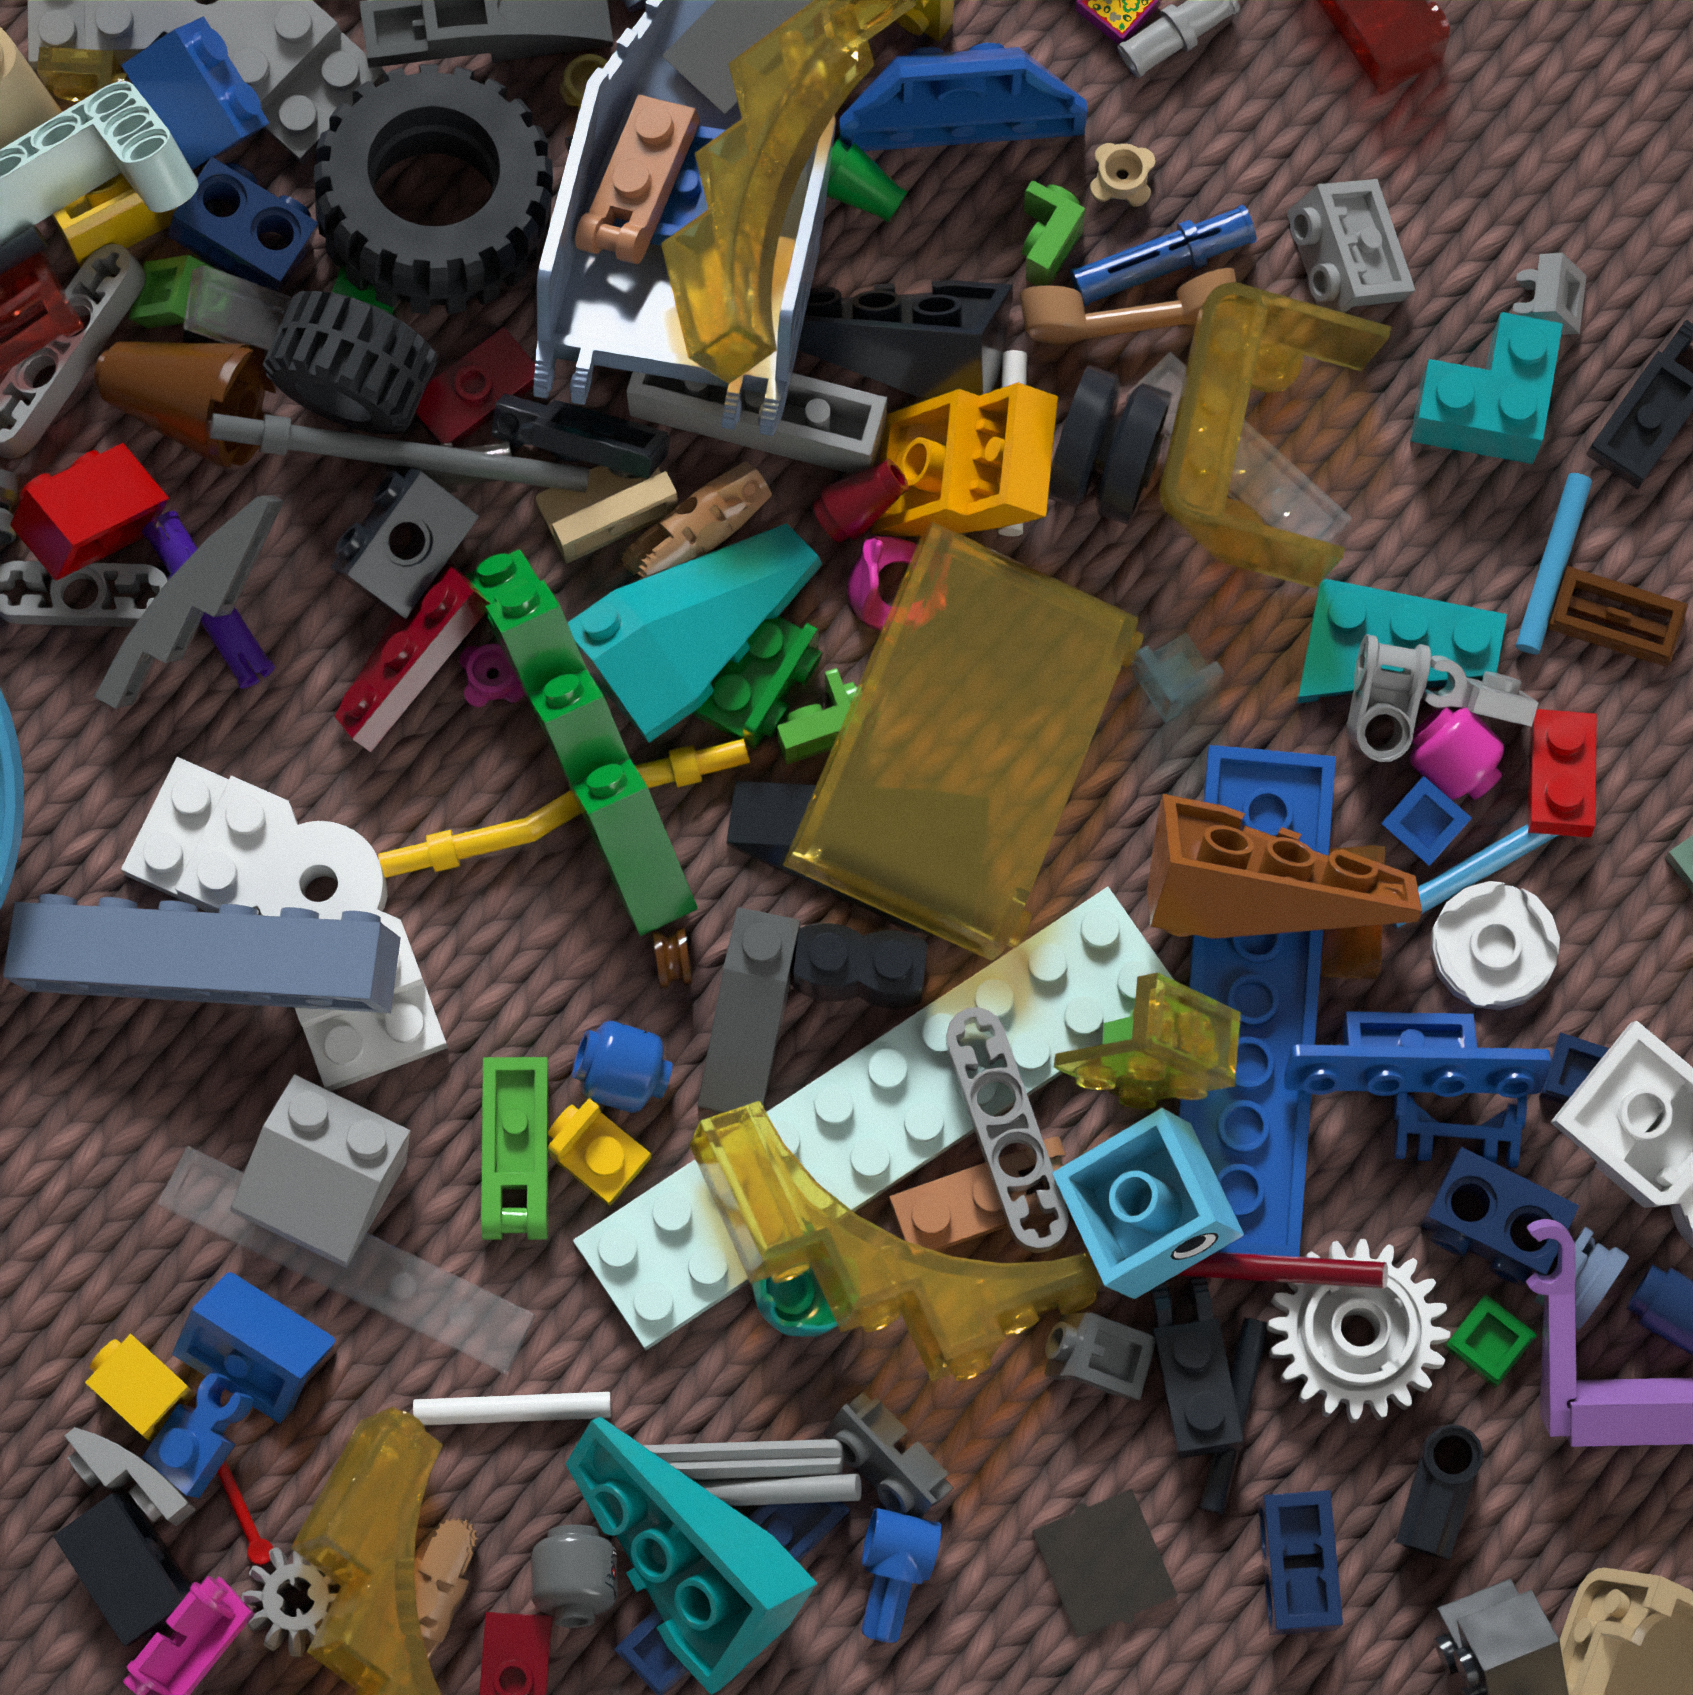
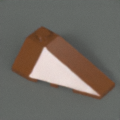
M1167 794L1162 795L1147 886L1150 927L1163 929L1175 936L1197 935L1214 939L1419 922L1422 907L1416 876L1343 849L1333 851L1327 856L1312 850L1309 846L1300 842L1302 834L1281 827L1276 837L1243 825L1245 813L1223 805Z

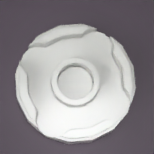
M1488 881L1466 887L1446 902L1432 928L1430 955L1437 977L1453 996L1476 1008L1503 1010L1526 1003L1545 987L1557 963L1560 937L1552 914L1536 895L1523 888L1519 890L1502 882Z

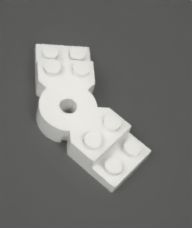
M177 757L121 868L123 874L181 901L193 904L209 913H219V908L222 904H238L253 907L259 911L258 915L280 916L281 908L285 907L304 908L318 912L320 914L319 919L341 920L342 912L363 911L379 915L381 923L401 937L391 1013L295 1008L326 1090H336L448 1048L403 924L400 919L383 912L388 897L387 883L381 864L371 845L356 831L338 823L312 821L298 825L288 800L236 777L224 778ZM327 876L338 881L336 892L326 901L314 902L305 897L308 884L315 878Z
M1634 1021L1627 1026L1550 1123L1596 1160L1597 1163L1594 1166L1642 1207L1671 1206L1672 1216L1679 1233L1688 1245L1693 1248V1067L1638 1021Z

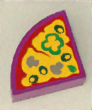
M1077 0L1075 10L1119 45L1122 42L1128 41L1160 7L1162 0Z

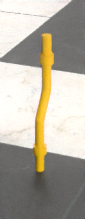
M740 739L696 751L694 745L669 750L670 757L635 765L648 788L676 782L677 787L702 782L701 775L749 764L750 760L745 740ZM570 790L525 818L453 835L451 829L426 835L427 842L379 853L378 858L385 878L433 867L435 872L459 867L461 859L534 842L576 817L581 811Z

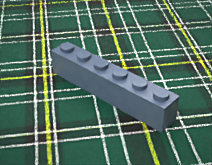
M57 894L39 895L38 903L14 902L3 977L28 992L391 1013L401 937L382 924L381 917L373 913L344 911L342 912L341 920L319 919L320 914L316 911L285 907L281 908L280 916L258 915L259 911L253 907L238 904L220 905L219 913L197 912V906L180 901H160L158 910L137 909L138 904L136 902L114 897L100 898L98 906L77 905L78 901L74 898Z

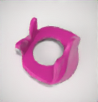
M871 536L865 540L863 551L852 567L848 578L847 594L849 604L858 619L869 628L894 634L917 631L927 625L937 612L945 610L946 602L944 598L947 595V586L944 581L947 578L950 556L943 555L940 562L936 565L929 551L913 542L895 537ZM903 562L912 566L920 573L924 581L925 592L922 601L916 607L910 610H897L889 607L882 601L878 593V574L884 566Z

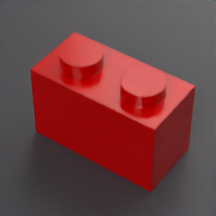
M121 443L102 453H99L97 450L89 451L79 457L69 469L52 477L49 473H44L32 479L19 494L21 501L10 526L53 579L57 581L144 538L142 534L143 528L151 521L156 526L158 522L156 517L162 514L169 497L126 445Z

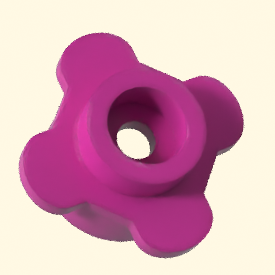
M500 645L470 646L461 653L460 665L466 670L468 685L464 689V696L470 705L483 707L489 700L506 699L513 703L523 698L525 694ZM489 670H498L499 676L496 679H489L487 677Z

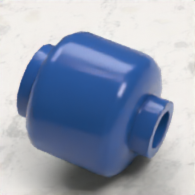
M608 1020L603 1022L596 1032L587 1030L583 1035L575 1056L572 1078L580 1080L581 1093L585 1098H590L594 1102L629 1113H637L645 1107L651 1096L658 1099L663 1097L670 1081L673 1064L670 1061L663 1060V1041L658 1035Z

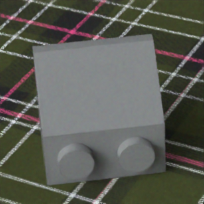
M294 1074L261 1130L231 1204L230 1212L347 1268L406 1165L410 1130Z

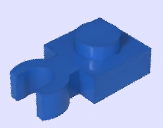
M212 1372L202 1380L197 1391V1407L195 1409L192 1406L178 1403L142 1456L145 1461L186 1496L200 1498L236 1445L223 1432L229 1424L243 1420L253 1405L254 1399L252 1397L235 1392L227 1405L222 1406L221 1394L230 1382V1379L225 1375Z

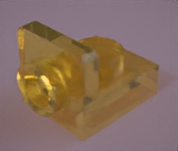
M39 47L37 71L48 92L53 93L58 98L68 101H82L110 84L130 82L128 75L122 73L113 51Z

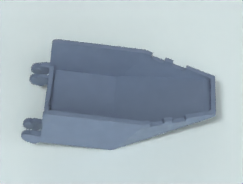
M647 0L645 13L633 29L627 28L618 39L616 52L604 68L598 67L587 81L538 270L537 350L534 372V396L548 398L554 384L556 359L577 362L576 372L572 375L570 384L571 402L585 405L588 397L593 365L728 387L723 409L722 428L735 430L736 423L739 422L741 417L743 390L766 393L764 403L760 406L759 434L773 436L783 414L819 254L836 121L833 106H830L826 86L824 60H821L817 23L724 114L662 57L716 0ZM638 94L695 108L700 119L699 126L733 131L737 145L704 252L649 244L642 261L639 264H633L618 260L616 253L602 249L598 254L576 248L575 235L581 217L590 210Z

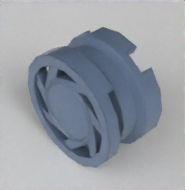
M1586 1226L1574 1240L1576 1249L1575 1324L1577 1331L1585 1324L1601 1302L1629 1258V1255L1617 1247L1608 1250L1599 1243L1595 1245V1239L1591 1237L1593 1231ZM1558 1264L1556 1265V1267L1554 1268V1270L1552 1271V1273L1555 1272V1270H1556L1557 1267H1558ZM1537 1294L1534 1301L1542 1307L1544 1305V1295Z

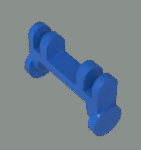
M1407 1092L1394 1094L1393 1119L1396 1120L1394 1159H1405L1407 1134L1418 1135L1416 1153L1418 1161H1431L1433 1136L1482 1140L1481 1157L1495 1164L1498 1141L1508 1142L1506 1154L1507 1167L1518 1168L1521 1130L1525 1127L1527 1114V1095L1513 1098V1103H1508L1504 1111L1481 1125L1475 1126L1439 1123L1414 1102L1412 1095H1407Z

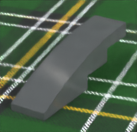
M274 495L257 496L203 542L161 588L128 634L96 691L94 698L114 708L133 705L155 658L164 663L182 660L204 612L213 617L230 615L284 500Z

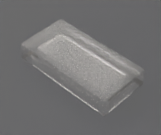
M203 265L192 269L183 329L226 344H252L269 351L293 297Z

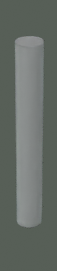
M859 1474L695 1481L729 1506L859 1501L861 1498Z

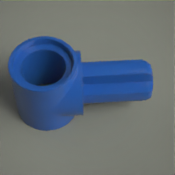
M880 1508L874 1509L867 1528L862 1552V1566L865 1567L866 1571L874 1573L861 1628L864 1636L887 1643H896L900 1638L912 1583L923 1584V1581H928L932 1574L940 1544L941 1523Z

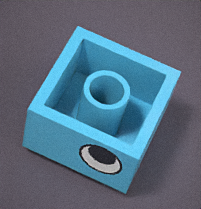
M1163 1108L1052 1172L1104 1286L1130 1298L1136 1299L1244 1236L1191 1123Z

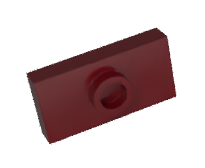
M503 326L427 384L414 416L439 446L454 448L494 417L496 402L504 393L521 397L534 387L535 363Z
M498 1612L485 1613L479 1695H547L553 1625L552 1616Z

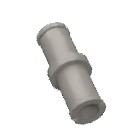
M1187 0L1178 7L1170 4L1160 11V19L1128 41L1120 43L1117 46L1119 54L1133 75L1140 78L1146 71L1178 50L1182 49L1188 52L1197 46V38L1231 14L1239 12L1238 0Z

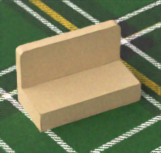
M599 465L589 470L588 485L585 493L549 488L537 494L536 504L567 564L658 522L678 506V498L667 472L661 473L659 468L654 471L649 479L642 477L630 479L614 475L609 471L608 467Z

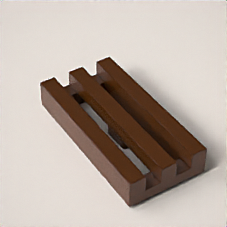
M1567 566L1547 629L1668 667L1672 660L1688 604ZM1577 588L1670 618L1669 624L1667 626L1632 615L1617 608L1607 607L1572 596L1573 590ZM1570 611L1661 640L1663 643L1660 645L1566 615V613Z

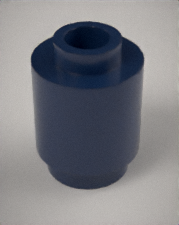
M1652 1264L1633 1293L1626 1310L1639 1317L1637 1324L1693 1355V1280L1671 1267L1665 1272Z

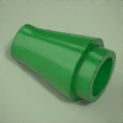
M838 139L832 149L826 196L874 214L889 222L908 191L896 184L856 143L850 147Z

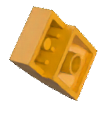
M1017 382L980 396L957 389L887 414L881 442L879 464L887 459L895 462L907 479L909 491L901 495L872 525V533L889 536L966 533L1001 528L1046 517L1058 396Z

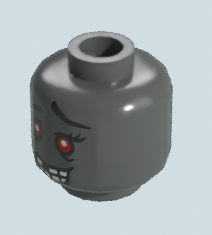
M571 1524L550 1529L547 1538L534 1546L531 1555V1599L533 1604L541 1612L555 1616L556 1625L566 1628L590 1626L595 1623V1615L601 1614L613 1607L618 1595L616 1548L609 1540L600 1537V1531L592 1526Z

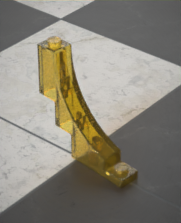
M813 0L728 63L742 119L695 152L708 210L661 243L687 356L690 360L728 384L777 351L772 320L773 269L779 236L789 202L799 177L830 120L851 91L875 65L868 40L916 5L915 0Z
M393 1406L359 1421L291 1547L292 1550L341 1586L307 1653L356 1688L357 1692L355 1695H441L422 1639L416 1606L414 1561L415 1538L420 1507L431 1470L443 1444L425 1431L424 1425L418 1418L405 1411L397 1410Z

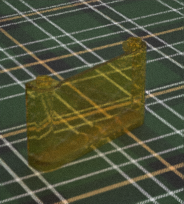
M931 521L921 534L783 866L991 961L999 956L1007 945L1017 948L1028 929L1032 913L1025 911L1024 907L1121 665L1129 668L1142 644L1144 634L1136 630L1138 617Z

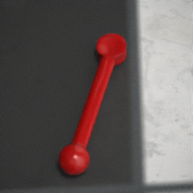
M225 1460L217 1473L249 1543L246 1552L247 1559L254 1566H264L270 1562L269 1551L273 1549V1546L268 1540L260 1537Z

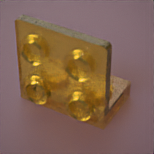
M1152 973L1138 976L1135 1007L1133 1010L1132 1039L1056 1053L1054 1068L1077 1078V1085L1083 1088L1104 1090L1118 1096V1102L1130 1108H1154L1157 1106L1158 1100L1172 1097L1185 1100L1204 1099L1207 1097L1208 1091L1235 1086L1241 1012L1162 974Z

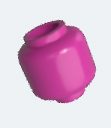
M1449 707L1438 708L1414 730L1412 740L1414 746L1409 756L1411 765L1421 776H1425L1451 800L1460 798L1467 793L1476 800L1488 792L1501 778L1502 773L1496 766L1502 759L1504 744L1477 714L1469 711L1468 708L1459 707L1453 710Z

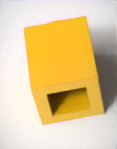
M131 1333L122 1343L117 1339H113L100 1350L89 1366L94 1373L85 1382L151 1443L178 1403L187 1405L196 1395L191 1388Z

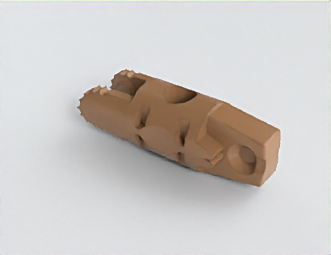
M744 461L705 484L637 538L636 542L631 543L626 548V551L622 553L623 558L621 560L624 562L623 566L633 575L641 576V580L708 554L741 528L772 496L763 476L755 467Z
M453 1518L451 1521L445 1520L444 1524L440 1523V1528L435 1530L437 1535L432 1537L423 1559L415 1557L404 1589L396 1600L389 1616V1623L376 1669L401 1682L415 1684L440 1643L444 1641L451 1625L454 1611L463 1598L470 1582L469 1579L464 1577V1574L474 1554L472 1549L477 1546L476 1540L479 1539L476 1536L478 1530L474 1529V1524H469V1520L463 1521L461 1518H458V1520Z

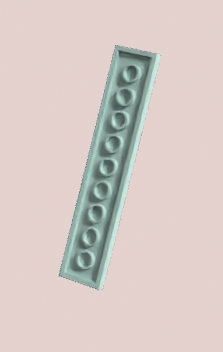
M1106 887L575 1238L573 1242L646 1351L752 1281L761 1256L782 1241L790 1239H815L975 1132L946 1046L948 1026L957 1013L966 1008L979 1007L989 1010L998 1017L1004 1027L1027 1096H1029L1103 1047L1104 1023L1129 1017L1131 1010L1134 1008L1149 1007V999L1160 997L1172 1001L1180 995L1181 989L1110 888ZM975 1023L966 1025L965 1037L957 1041L960 1047L971 1046L978 1061V1070H966L969 1079H973L986 1069L1005 1068L1002 1059H999L991 1066L989 1065L985 1053V1043L993 1035L990 1030L979 1032ZM999 1082L983 1086L977 1096L978 1105L981 1110L987 1115L998 1117L1015 1105V1097L1012 1090Z

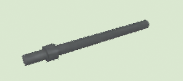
M213 413L210 426V439L258 445L259 452L283 456L286 455L287 450L584 493L586 492L589 479V468L291 425V418L267 414L264 415L263 420Z

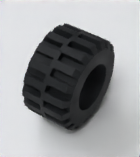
M302 291L293 296L262 366L267 377L285 395L306 409L328 420L356 430L376 434H396L405 432L409 427L437 364V355L431 346L410 326L375 306L341 294Z

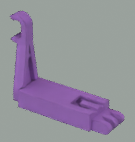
M1541 1219L1529 1224L1527 1229L1539 1242L1547 1238L1558 1241V1267L1555 1272L1547 1276L1534 1273L1526 1281L1532 1291L1544 1295L1540 1417L1550 1437L1566 1436L1571 1447L1693 1444V1378L1576 1380L1575 1243L1565 1226L1557 1221Z

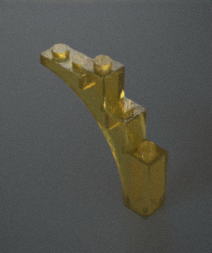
M760 1101L701 1120L689 1144L750 1284L772 1277L774 1283L785 1282L801 1275L811 1265L841 1333L859 1326H863L865 1332L876 1331L895 1322L902 1315L932 1382L952 1374L956 1381L967 1380L981 1374L991 1367L992 1363L990 1360L1004 1341V1336H1011L1032 1327L1039 1321L1038 1315L1059 1308L1062 1315H1068L1089 1306L1097 1299L1095 1293L1103 1283L1089 1252L1054 1261L1002 1264L952 1257L896 1237L855 1214L817 1183L784 1144Z

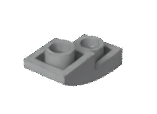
M75 1427L64 1435L76 1450L67 1457V1460L90 1488H93L101 1481L105 1487L116 1493L130 1480L134 1479L138 1484L128 1492L153 1522L163 1514L170 1523L177 1526L196 1510L186 1497L163 1475L120 1445L97 1434Z

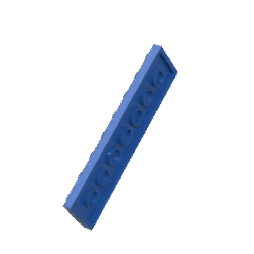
M1209 745L1206 759L1203 802L1223 805L1245 813L1243 825L1276 837L1281 827L1302 834L1300 842L1306 844L1314 851L1329 856L1336 756ZM1323 930L1214 939L1192 935L1187 1006L1205 1012L1202 1074L1181 1079L1178 1117L1191 1123L1244 1233L1243 1237L1217 1252L1300 1256L1311 1093L1305 1090L1285 1089L1284 1073L1293 1045H1315Z

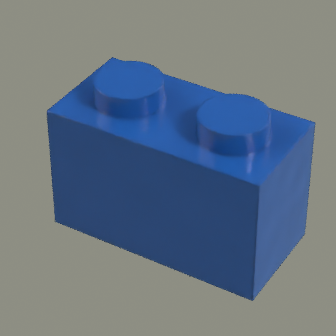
M204 16L172 30L121 65L135 88L168 128L191 170L206 164L211 157L218 158L270 124L261 110L258 95L250 85L243 81L228 56L227 46L223 38L210 27Z

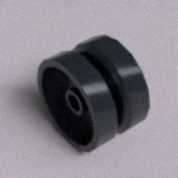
M1088 365L1078 385L1053 458L1048 499L1076 507L1085 499L1094 475L1098 473L1102 475L1096 497L1098 515L1129 525L1143 488L1147 489L1150 484L1166 433L1162 431L1169 411L1172 392L1144 383L1140 384L1132 391L1121 418L1115 416L1121 393L1119 375Z

